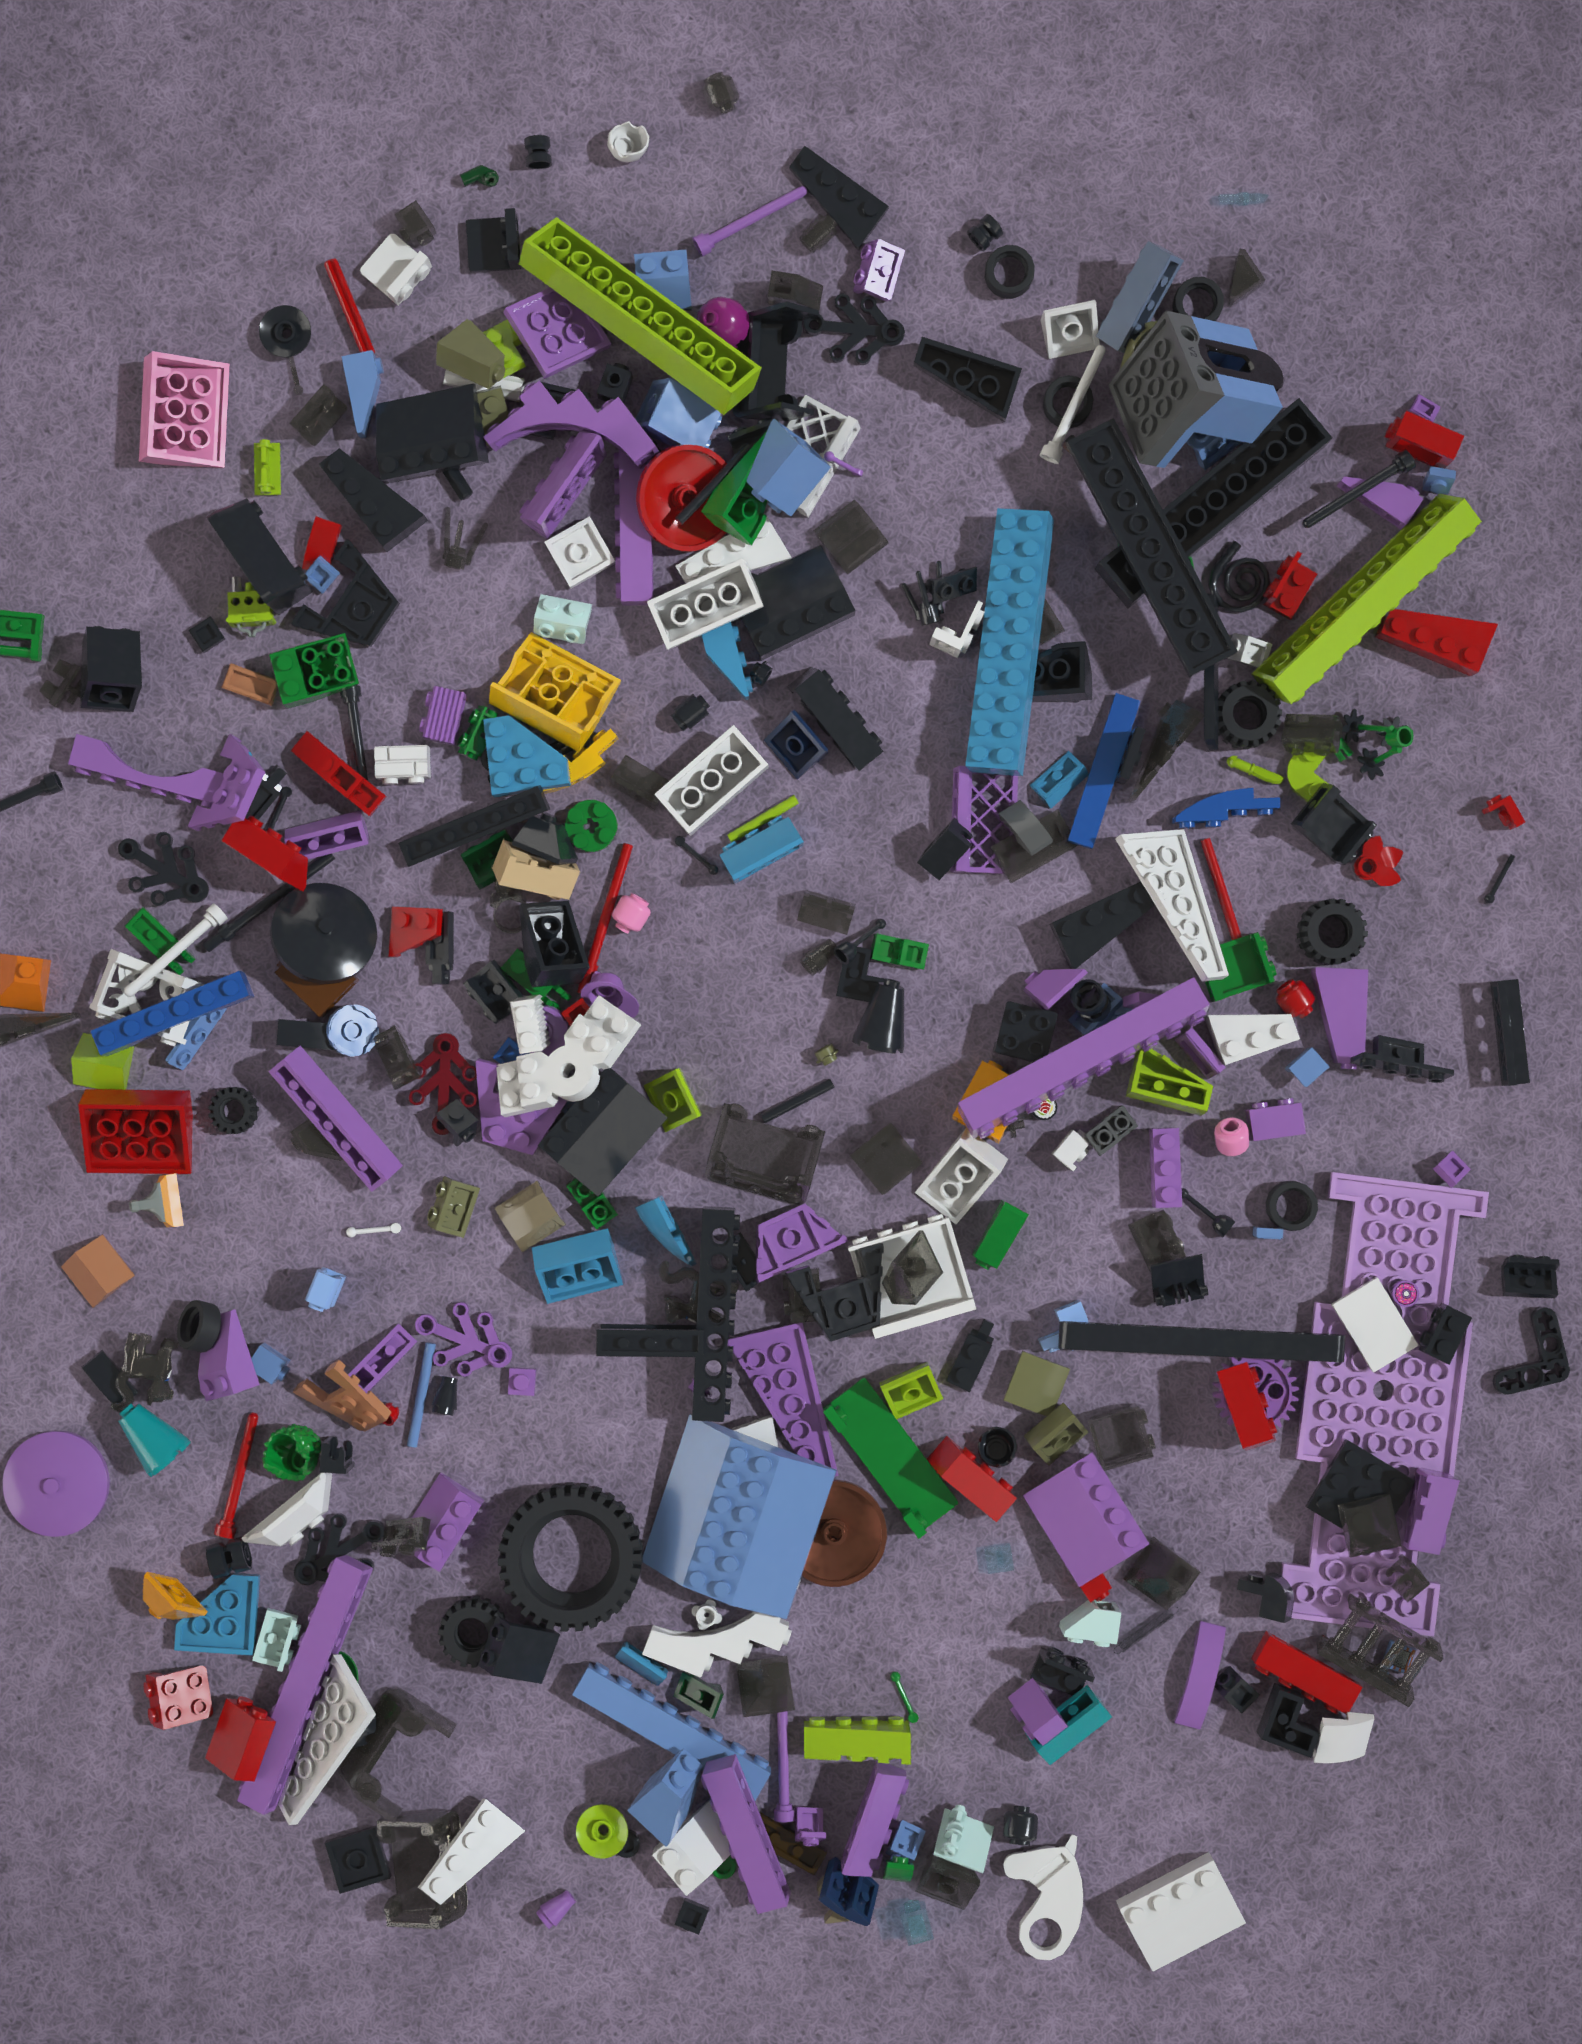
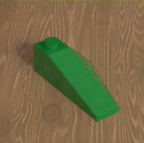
M766 432L714 489L701 511L716 527L751 546L765 524L767 515L764 514L768 500L765 499L764 502L758 500L751 493L753 488L746 480Z

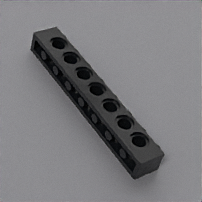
M704 1206L702 1209L696 1329L704 1330V1356L695 1357L692 1420L724 1422L725 1415H730L731 1399H726V1388L731 1389L732 1373L727 1372L728 1362H733V1346H729V1336H734L735 1320H730V1309L735 1310L736 1294L731 1293L732 1283H737V1267H733V1257H738L739 1241H734V1230H739L740 1215L735 1214V1208ZM717 1228H723L726 1230L728 1238L725 1241H717L713 1236V1231ZM722 1255L727 1263L724 1267H715L712 1263V1257ZM714 1281L722 1282L725 1286V1291L721 1294L714 1293L710 1287L711 1283ZM720 1308L724 1313V1317L720 1320L712 1319L709 1315L710 1309ZM711 1334H718L723 1342L719 1346H712L708 1342V1337ZM711 1360L718 1361L721 1365V1370L716 1373L710 1372L706 1364ZM708 1387H716L720 1395L715 1399H711L706 1395L705 1390Z

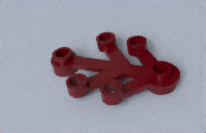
M449 1033L438 1035L433 1042V1051L420 1063L411 1066V1076L415 1079H422L425 1077L427 1069L440 1059L439 1071L419 1089L410 1092L409 1101L413 1105L423 1104L426 1096L438 1085V1112L449 1105L450 1086L461 1097V1102L465 1107H474L477 1104V1095L470 1092L450 1071L452 1060L462 1070V1076L465 1080L474 1081L477 1079L476 1067L471 1066L458 1052L459 1042L454 1035ZM444 1041L450 1043L448 1051H443L441 1048V1044ZM420 1066L423 1069L421 1076L414 1074L415 1067ZM469 1068L475 1071V1076L471 1079L466 1076V1071ZM416 1092L422 1096L421 1101L418 1103L413 1100V1094ZM469 1094L474 1097V1102L471 1105L465 1102V1097ZM436 1116L432 1121L434 1132L439 1135L450 1133L447 1128L444 1130L438 1128L439 1120Z

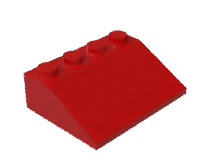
M85 1089L78 1107L87 1173H192L193 1112L190 1090Z

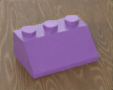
M440 1472L398 1540L416 1558L440 1572L485 1500Z

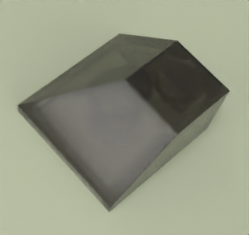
M919 1230L892 1261L883 1279L882 1285L892 1304L917 1305L943 1273L923 1230Z
M1389 1493L1337 1505L1350 1558L1402 1546Z
M788 1656L736 1664L743 1718L795 1710Z
M935 1842L928 1854L915 1892L965 1910L979 1888L981 1881L974 1870L933 1855Z

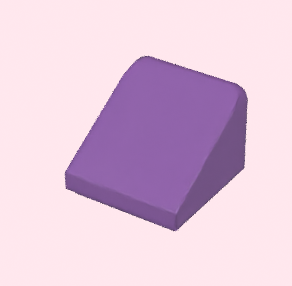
M1418 394L1408 411L1433 422L1441 407Z

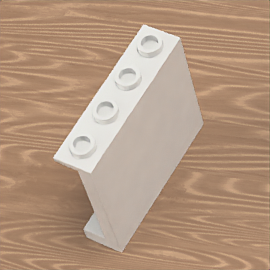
M943 1214L934 1215L927 1218L928 1223L918 1225L917 1221L902 1225L903 1230L894 1233L892 1228L877 1233V1238L868 1240L867 1236L859 1237L852 1240L853 1245L848 1246L858 1278L865 1275L858 1249L877 1243H883L884 1246L881 1262L883 1274L880 1281V1326L872 1328L875 1339L976 1309L949 1216L944 1218Z

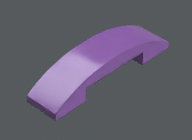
M1200 1620L1183 1697H1180L1174 1723L1201 1729L1218 1674L1226 1627Z

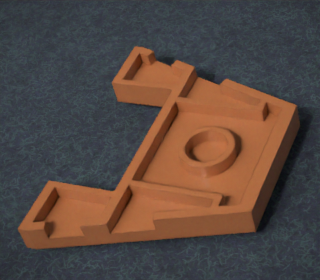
M340 1360L329 1365L324 1373L341 1386V1388L331 1394L326 1393L309 1379H305L297 1384L293 1391L294 1394L364 1432L385 1422L391 1414V1411L371 1391L366 1393L358 1385L360 1380L354 1374L350 1377L344 1371L346 1365Z

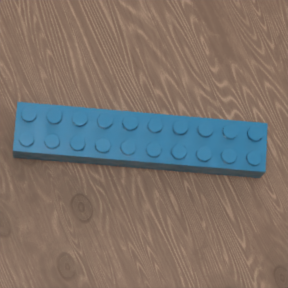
M997 508L965 765L974 773L1023 776L1054 519L1049 511Z

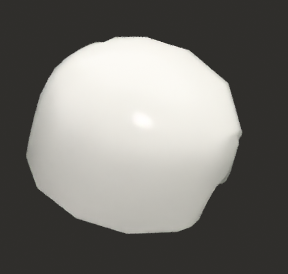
M630 121L615 126L608 135V149L616 159L626 163L638 161L649 145V135L643 125L639 127L633 126Z

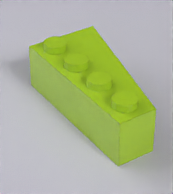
M845 1716L836 1717L835 1721H825L824 1717H810L809 1721H804V1759L838 1761L841 1759V1756H846L847 1760L862 1762L867 1760L868 1757H873L874 1760H878V1763L889 1764L890 1760L895 1758L901 1759V1764L911 1765V1731L909 1720H904L900 1716L888 1717V1721H878V1718L873 1716L862 1717V1721H851L850 1717Z

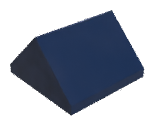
M795 710L764 739L765 743L797 780L828 754L827 747Z

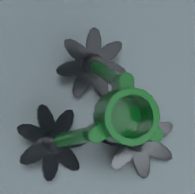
M1356 709L1351 711L1350 716L1346 714L1343 717L1347 725L1342 726L1340 730L1341 732H1346V742H1349L1351 739L1354 742H1358V732L1362 733L1367 730L1376 731L1378 735L1385 736L1381 741L1382 747L1387 744L1392 747L1391 750L1378 756L1377 750L1370 754L1367 748H1363V756L1356 758L1359 763L1364 764L1360 768V772L1365 773L1368 771L1370 780L1375 779V774L1380 777L1384 776L1379 768L1385 765L1383 760L1394 754L1401 753L1402 747L1410 746L1413 742V730L1407 725L1399 726V716L1394 718L1392 724L1388 719L1384 718V726L1363 724L1364 715L1357 716Z

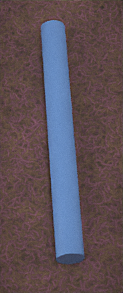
M425 1343L407 1446L417 1447L435 1343Z

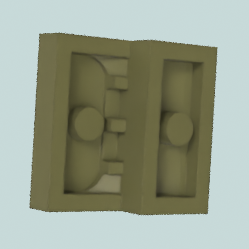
M1022 1350L1003 1400L1048 1416L1056 1407L1070 1368Z

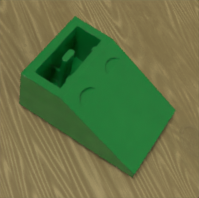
M345 633L269 654L282 703L288 709L320 700L359 684Z

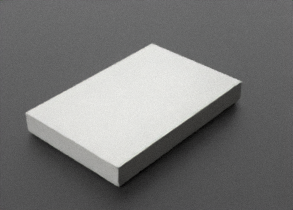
M1378 1277L1371 1279L1331 1304L1373 1373L1419 1346Z

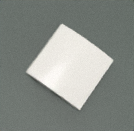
M1347 1712L1346 1719L1322 1717L1319 1728L1320 1736L1313 1752L1314 1763H1338L1364 1756L1374 1722V1714Z

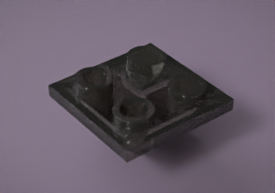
M1153 1536L1149 1545L1145 1547L1123 1579L1165 1610H1168L1186 1594L1201 1572L1195 1565Z

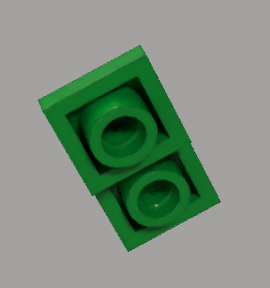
M576 1178L566 1184V1187L577 1200L596 1230L618 1215L604 1192L597 1196Z
M893 1856V1860H886L883 1880L910 1883L914 1872V1864L908 1862V1857Z

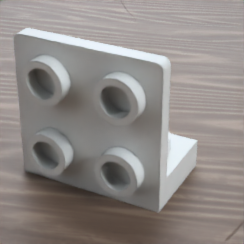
M977 602L961 638L957 637V633L950 628L943 626L940 629L936 627L929 645L958 658L960 652L965 654L974 636L970 634L971 629L977 630L985 611L980 610L983 603Z

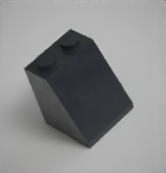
M86 626L82 641L80 708L134 712L142 687L140 631H132L127 628L110 629L102 626Z

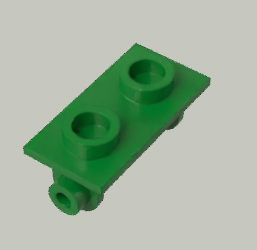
M481 705L477 709L474 708L468 719L470 723L466 733H462L457 744L459 747L457 753L466 755L469 752L467 757L477 761L478 757L482 756L486 747V739L480 737L482 732L485 733L483 719L495 718L498 715L497 712L490 709L485 713L488 707Z

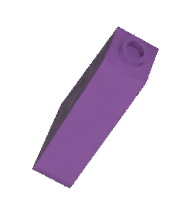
M1311 968V976L1333 1063H1341V1069H1357L1356 1064L1350 1063V1058L1365 1052L1368 969Z

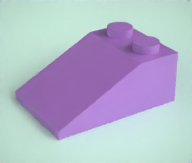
M235 1309L221 1313L220 1331L215 1343L207 1352L200 1353L198 1379L200 1391L206 1401L233 1395L260 1385Z

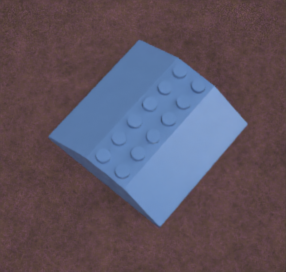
M690 1414L643 1554V1563L679 1585L734 1607L787 1619L837 1470L711 1421L692 1420V1414Z

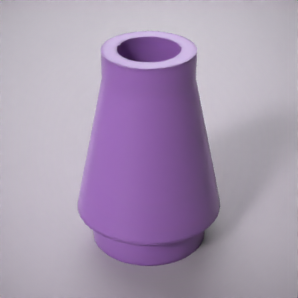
M566 1889L560 1895L540 1905V1909L536 1913L545 1926L550 1929L553 1925L556 1927L572 1905L576 1903V1900Z

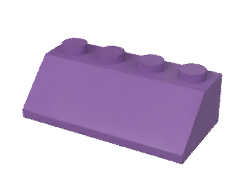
M878 1760L875 1761L841 1857L842 1874L871 1877L873 1870L879 1869L883 1854H880L882 1845L888 1844L892 1832L891 1829H888L892 1819H897L901 1806L897 1804L900 1794L905 1795L909 1785V1780L906 1779V1770L886 1763H878Z

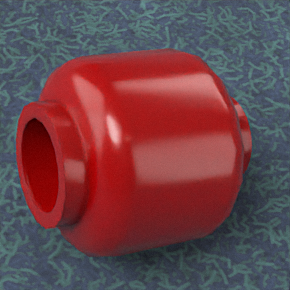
M1290 979L1276 990L1278 993L1276 1003L1285 1014H1291L1293 1018L1299 1016L1302 1019L1313 1011L1311 1006L1315 1001V996L1302 980L1294 981Z

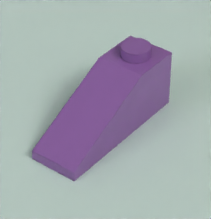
M1343 477L1336 486L1344 492H1348L1367 479ZM1382 482L1356 498V500L1401 530L1411 519L1423 498L1419 496L1420 493L1415 488L1409 485L1405 487L1402 484Z
M398 1324L348 1375L351 1377L354 1374L360 1380L358 1385L367 1393L379 1383L417 1341Z

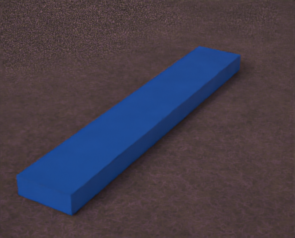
M1115 693L1067 842L1093 849L1141 701Z

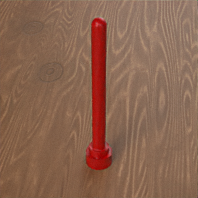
M254 1412L248 1415L224 1516L220 1519L219 1523H216L214 1535L219 1537L235 1538L237 1527H235L236 1522L233 1520L258 1422V1415Z

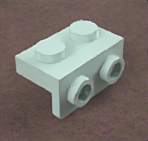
M541 594L534 616V634L545 638L584 644L592 604Z
M267 1608L252 1661L278 1667L277 1671L280 1672L283 1671L284 1665L289 1666L294 1650L289 1649L292 1639L297 1640L301 1628L300 1624H296L298 1615Z

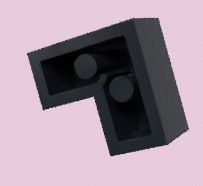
M1274 1683L1256 1732L1261 1740L1312 1758L1320 1732L1314 1725L1298 1720L1305 1700L1300 1692Z

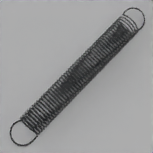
M1168 1616L1163 1620L1164 1622L1162 1624H1164L1169 1619ZM1155 1625L1149 1630L1150 1632L1148 1634H1150L1153 1631L1152 1629L1155 1627ZM1141 1634V1635L1134 1641V1642H1135L1134 1644H1136V1643L1138 1642L1137 1640H1138L1143 1634Z

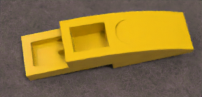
M611 728L607 732L604 729L593 737L594 743L587 749L582 747L579 752L577 751L572 756L575 760L572 762L568 760L571 786L591 776L606 764L600 755L619 739ZM570 786L546 789L543 792L544 794L552 793Z

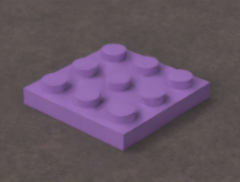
M551 287L506 307L503 312L544 379L609 349L611 342L597 321Z

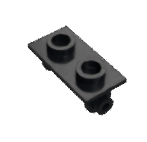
M977 567L962 568L958 572L944 577L928 579L924 585L926 593L932 594V604L935 605L977 591Z

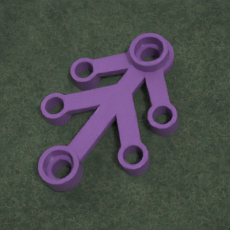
M458 1302L453 1307V1314L458 1317L465 1334L437 1323L436 1318L431 1314H423L415 1322L416 1331L421 1335L427 1336L434 1333L461 1344L446 1351H437L433 1355V1362L436 1366H445L450 1360L474 1350L485 1354L475 1360H463L458 1364L457 1372L463 1377L469 1376L474 1370L489 1364L497 1368L504 1367L512 1359V1349L507 1343L499 1341L492 1324L493 1316L489 1312H482L477 1317V1323L484 1329L489 1344L479 1340L468 1314L469 1306L465 1302ZM458 1305L465 1307V1314L460 1315L457 1313L456 1308ZM487 1315L490 1318V1323L487 1325L482 1324L481 1316ZM428 1319L431 1321L432 1326L430 1329H425L422 1326L423 1320ZM497 1349H501L504 1352L502 1359L495 1357ZM438 1354L445 1355L446 1360L444 1363L437 1361L436 1357ZM462 1364L469 1365L470 1371L468 1373L461 1371L460 1367Z

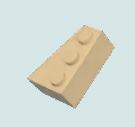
M506 840L502 841L492 867L499 885L544 894L556 900L561 898L570 899L580 873L576 863L558 865L512 845V842Z

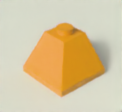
M151 1572L145 1573L143 1601L150 1607L148 1609L150 1614L157 1619L167 1618L175 1620L205 1616L208 1611L177 1578Z

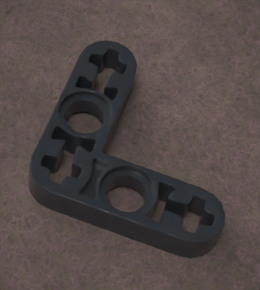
M1538 1307L1531 1314V1323L1541 1361L1498 1371L1493 1377V1386L1498 1392L1505 1395L1562 1382L1569 1376L1570 1367L1558 1319L1552 1309ZM1542 1312L1545 1315H1550V1319L1546 1320L1547 1328L1550 1330L1554 1329V1332L1540 1334V1331H1546L1544 1324L1538 1322ZM1548 1337H1554L1557 1346L1553 1351L1548 1352L1544 1349V1340ZM1555 1363L1563 1367V1370L1559 1371V1376L1554 1373L1545 1374L1547 1380H1544V1372L1541 1366H1543L1544 1370L1553 1369ZM1528 1369H1535L1538 1373L1537 1380L1533 1383L1525 1381L1524 1374ZM1503 1376L1509 1379L1518 1378L1522 1386H1519V1383L1515 1381L1509 1383L1508 1389H1506L1499 1382L1503 1381Z

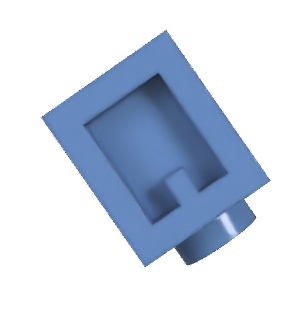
M901 1820L892 1843L887 1848L886 1854L891 1856V1860H893V1856L908 1857V1862L912 1863L916 1858L926 1831Z

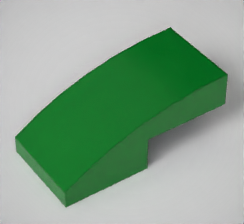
M874 933L870 959L924 970L929 944Z

